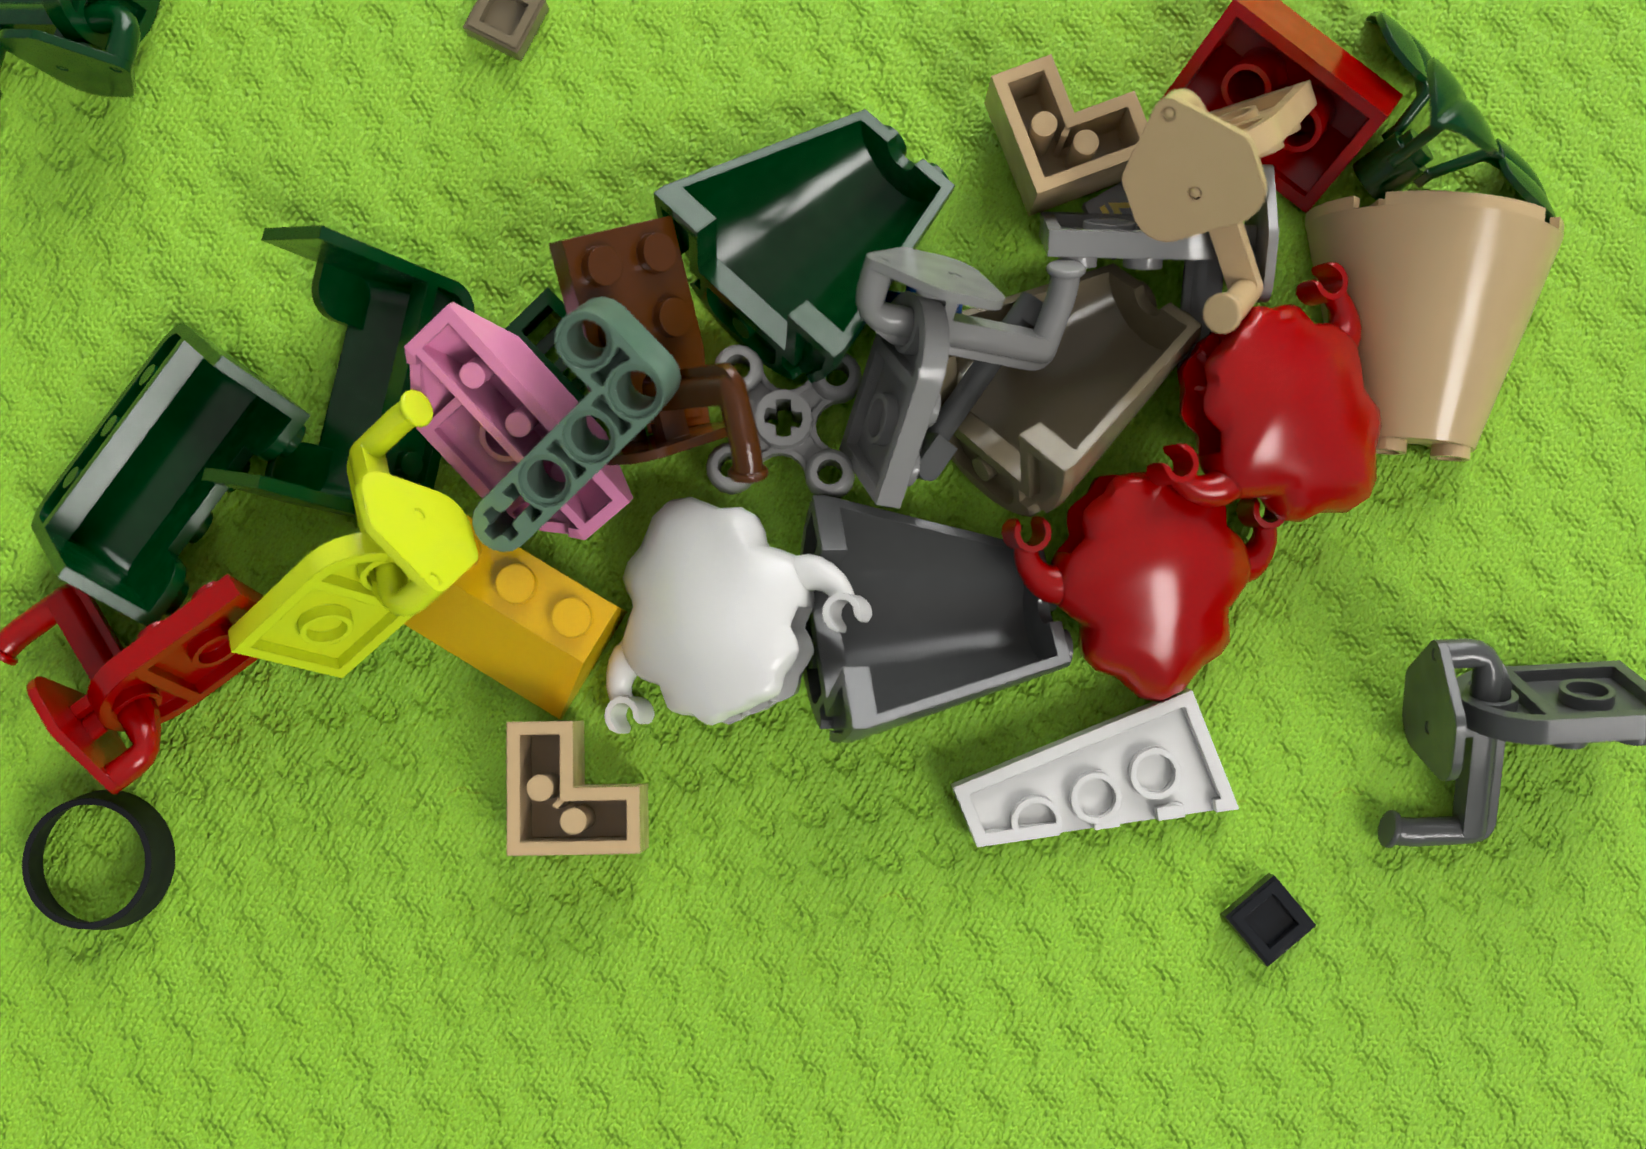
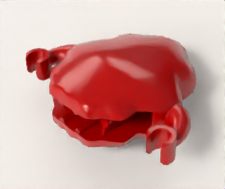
M1326 262L1312 267V275L1319 282L1308 280L1301 282L1296 288V296L1303 304L1308 306L1325 304L1328 311V323H1313L1300 307L1292 304L1280 305L1274 308L1256 306L1252 307L1235 330L1227 334H1218L1210 331L1209 335L1196 344L1191 356L1178 369L1177 375L1180 385V419L1195 434L1197 454L1188 444L1177 443L1164 446L1163 452L1173 462V471L1165 463H1151L1146 469V475L1151 482L1159 486L1171 485L1186 500L1206 507L1226 506L1236 499L1259 498L1275 517L1294 522H1302L1318 513H1347L1370 498L1377 479L1376 447L1382 427L1379 408L1364 388L1362 366L1358 354V346L1361 341V323L1354 302L1346 292L1348 288L1347 273L1339 263ZM1199 465L1204 475H1197Z
M1135 472L1094 478L1087 493L1068 509L1067 526L1069 537L1056 551L1050 565L1045 563L1038 551H1041L1048 545L1051 539L1052 530L1050 523L1045 518L1040 516L1032 517L1030 522L1032 536L1027 543L1021 538V524L1016 518H1010L1003 524L1001 534L1005 544L1014 550L1016 569L1028 590L1042 601L1056 604L1067 615L1078 622L1080 655L1096 671L1116 677L1139 698L1160 702L1183 691L1204 665L1223 653L1230 642L1229 608L1238 599L1247 583L1258 579L1268 568L1277 545V527L1284 523L1285 520L1275 517L1265 505V512L1263 517H1261L1259 512L1260 502L1257 498L1241 499L1237 503L1236 512L1238 519L1246 527L1253 528L1252 536L1245 544L1241 537L1227 526L1226 506L1213 508L1197 505L1182 497L1171 485H1155L1149 480L1146 472Z

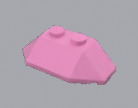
M454 302L449 303L404 346L406 363L410 364V390H418L425 394L433 408V418L429 425L422 428L416 427V429L482 499L579 403L519 336ZM587 416L586 422L591 433L599 439L609 440L606 431L592 416ZM543 460L544 469L555 481L566 482L564 472L559 465L552 461ZM606 464L539 530L569 534V537L580 540L589 538L633 499L620 465ZM520 495L506 511L515 519L530 504Z

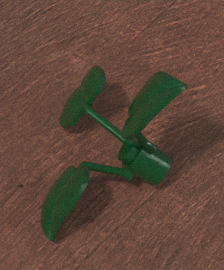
M1381 11L1370 14L1365 21L1380 27L1393 54L1407 71L1414 76L1416 97L1395 125L1381 135L1384 141L1353 164L1354 172L1367 192L1375 200L1385 199L1386 192L1401 191L1412 182L1420 188L1434 178L1480 162H1486L1502 171L1508 182L1527 202L1546 208L1545 222L1549 223L1550 217H1556L1537 174L1505 142L1499 138L1495 140L1484 116L1472 102L1467 100L1462 86L1449 69L1437 58L1431 57L1420 41L1390 16ZM1429 101L1430 126L1419 135L1413 129H1409L1403 134ZM1443 130L1456 132L1480 148L1478 151L1433 167H1425L1427 163L1433 160V155L1426 144Z

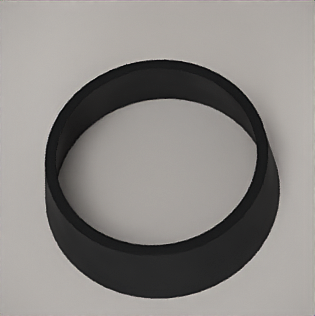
M108 790L93 791L55 807L35 825L27 839L23 852V880L35 906L54 922L75 929H118L141 920L163 899L174 874L175 846L167 823L161 814L147 801L124 791H120L117 794H112ZM79 805L103 806L121 814L137 831L145 854L144 875L135 896L118 913L96 922L79 919L61 907L48 888L43 870L45 844L52 828L64 813L72 807Z

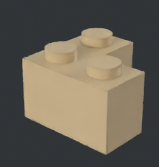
M1051 54L991 76L984 103L1028 216L1122 182L1124 169L1147 123L1135 91L1074 113Z
M584 721L506 722L507 856L640 854L649 848L648 783L585 784Z

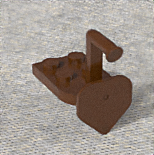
M672 215L549 243L567 315L591 298L607 297L614 299L623 305L652 334L679 365L681 374L679 389L665 407L649 422L654 423L651 424L653 435L647 436L644 427L607 465H629L652 461L727 437L732 458V467L728 470L729 478L734 482L744 484L756 483L766 479L769 472L768 468L763 465L760 441L743 377L730 363L722 362L705 365L703 341ZM583 320L582 329L588 342L596 347L606 348L607 338L602 327L594 321ZM631 371L630 377L634 388L642 395L656 396L657 390L652 378L644 372ZM720 406L723 422H712L688 427L684 412L686 409Z

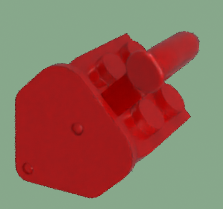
M227 574L220 580L209 582L200 587L193 594L191 601L166 619L156 621L145 627L133 643L123 648L94 597L70 584H64L16 617L0 631V661L15 666L19 661L17 656L23 649L56 624L59 625L91 681L87 694L85 695L82 692L42 676L34 678L27 684V694L50 735L105 789L112 794H117L141 777L154 764L160 751L161 723L184 713L258 660V658L231 652L228 630L263 595ZM117 731L126 732L132 743L131 747L126 748Z

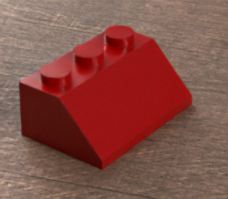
M1232 0L1164 96L1173 90L1189 89L1201 99L1207 112H1211L1310 80L1317 105L1300 122L1301 129L1283 140L1285 146L1282 149L1259 158L1261 164L1274 166L1276 191L1306 213L1388 118L1403 97V94L1282 1Z

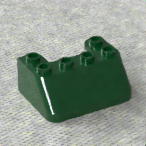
M184 323L178 324L161 340L46 494L35 512L31 527L57 578L145 626L160 621L163 615L169 616L182 605L189 591V583L185 581L186 566L178 556L188 542L190 544L196 543L207 532L213 520V512L211 511L225 492L231 493L236 490L203 481L204 469L212 468L249 473L251 468L249 460L253 454L266 462L273 460L279 455L281 457L289 456L302 441L306 431L304 424L311 415L283 392Z

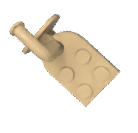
M1310 80L1211 112H1207L1201 99L1191 90L1186 88L1173 90L1155 105L1124 169L1122 184L1132 214L1138 227L1147 236L1161 242H1173L1209 232L1228 288L1226 293H1217L1211 296L1205 302L1203 308L1205 325L1215 333L1227 334L1235 330L1241 320L1262 296L1263 281L1243 222L1250 219L1261 208L1266 198L1267 182L1259 158L1282 149L1285 146L1283 140L1301 129L1300 122L1317 105Z

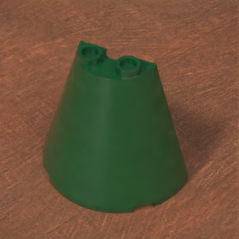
M864 109L666 184L653 194L658 218L672 215L681 255L686 254L690 264V271L697 277V279L690 283V286L717 322L738 344L748 346L757 352L763 364L771 370L792 380L805 373L809 381L813 383L824 379L839 366L866 325V322L860 317L855 301L857 284L866 255L896 247L916 249L951 196L955 185L938 165L928 163L924 158L918 163L907 159V149L901 135L893 127L882 124ZM891 279L889 288L895 280Z

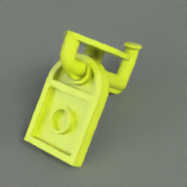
M413 389L405 391L400 397V401L387 410L349 450L347 475L360 533L333 539L305 556L228 630L231 652L343 678L412 616L427 608L478 560V551L471 524L465 512L454 500L439 491L390 475L385 454L414 427L422 428L429 425L432 421L433 408L425 394Z

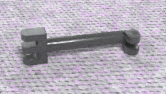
M1022 292L1002 322L1034 329L1043 302L1030 293ZM977 360L973 361L940 408L934 425L927 428L919 451L920 469L917 479L933 481L939 477L958 450L949 442L1002 365Z

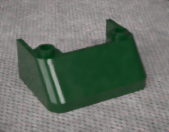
M325 226L264 228L261 241L317 262L311 288L314 304L325 318L347 326L318 446L301 441L289 456L281 457L279 455L273 460L268 461L264 476L205 468L202 480L285 503L357 518L347 475V461L351 446L387 410L400 401V397L405 391L410 390V364L406 363L404 346L451 302L475 313L473 299L469 291L455 280ZM414 427L385 454L390 475L434 490L442 455Z

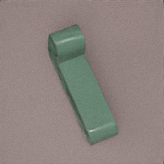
M607 297L591 298L565 316L556 328L554 341L557 353L591 391L476 506L472 518L474 532L480 541L492 550L507 552L514 551L522 546L665 407L679 389L681 374L679 365L673 356L623 305L614 299ZM583 320L594 321L602 327L607 338L606 348L596 347L588 342L582 329ZM637 370L649 375L655 383L656 396L649 397L639 393L632 385L631 371ZM586 417H598L605 422L610 431V440L599 439L593 435L587 426ZM543 460L552 461L559 465L564 472L566 482L555 481L544 469ZM521 495L530 505L514 519L507 513L506 509Z

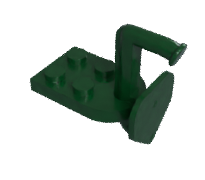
M0 0V71L6 51L62 83L80 91L107 97H133L136 89L133 65L139 43L150 31L161 0Z

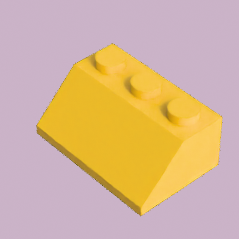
M466 514L474 535L478 560L427 608L412 616L404 625L556 718L562 719L627 611L521 547L507 552L490 549L477 537L474 532L472 517Z

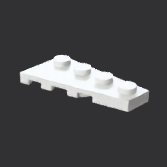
M1188 688L1160 702L1152 701L951 783L969 832L977 847L1059 836L1062 832L1089 828L1100 830L1121 827L1120 824L1151 819L1162 821L1183 818L1185 814L1213 810L1215 812H1224L1239 809L1194 693Z

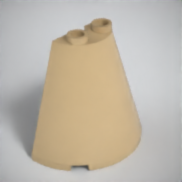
M1458 191L1386 192L1385 199H1378L1367 207H1359V197L1349 196L1328 201L1311 208L1306 212L1305 228L1312 265L1314 267L1326 262H1336L1344 268L1348 277L1346 292L1353 300L1359 314L1361 341L1358 346V354L1362 366L1364 388L1379 408L1382 427L1376 447V454L1403 455L1407 452V444L1427 446L1430 449L1431 459L1458 462L1469 461L1470 453L1474 452L1562 244L1564 221L1561 217H1550L1549 223L1545 222L1546 208L1526 201L1496 195ZM1322 303L1320 306L1323 321L1328 323V311L1325 304Z

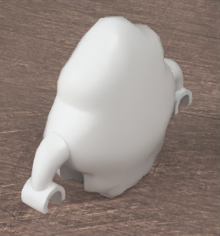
M693 497L670 500L652 517L643 542L627 562L623 575L626 591L632 600L633 608L627 621L623 639L613 649L608 660L606 689L610 702L605 709V723L609 730L617 734L630 733L631 726L626 716L629 707L632 710L634 720L638 724L642 725L652 722L655 714L651 703L644 697L633 696L632 685L637 676L660 686L665 703L672 712L695 716L708 725H715L720 722L729 725L749 715L768 710L777 702L786 700L799 692L801 676L814 653L812 640L805 629L814 605V591H821L829 596L823 606L822 615L827 627L835 632L845 633L847 630L841 613L844 605L848 602L853 607L855 617L860 622L865 623L871 619V606L865 598L855 595L846 575L832 562L822 556L813 554L794 555L782 549L770 547L760 519L744 508H719Z

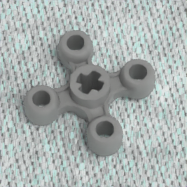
M739 344L723 349L716 357L715 363L725 362L730 363L732 366L735 364H745L750 368L749 373L743 379L746 383L756 424L763 462L776 456L792 458L803 469L806 485L813 495H827L839 499L846 496L853 487L855 480L853 464L850 458L842 451L831 449L821 441L817 434L816 425L818 417L825 409L834 404L846 403L857 394L862 375L861 368L856 359L847 353L835 369L843 371L848 377V380L840 386L829 384L825 378L813 383L808 379L804 385L797 389L787 390L777 388L768 381L764 374L762 360L757 352L750 347ZM778 411H792L793 421L801 423L800 427L791 426L790 436H778L775 425L768 423L769 419L778 420ZM728 442L715 447L709 454L706 463L707 476L712 485L720 492L730 495L739 494L749 489L753 483H737L721 474L722 465L732 459ZM826 466H834L840 470L842 477L835 484H825L818 477L820 470Z

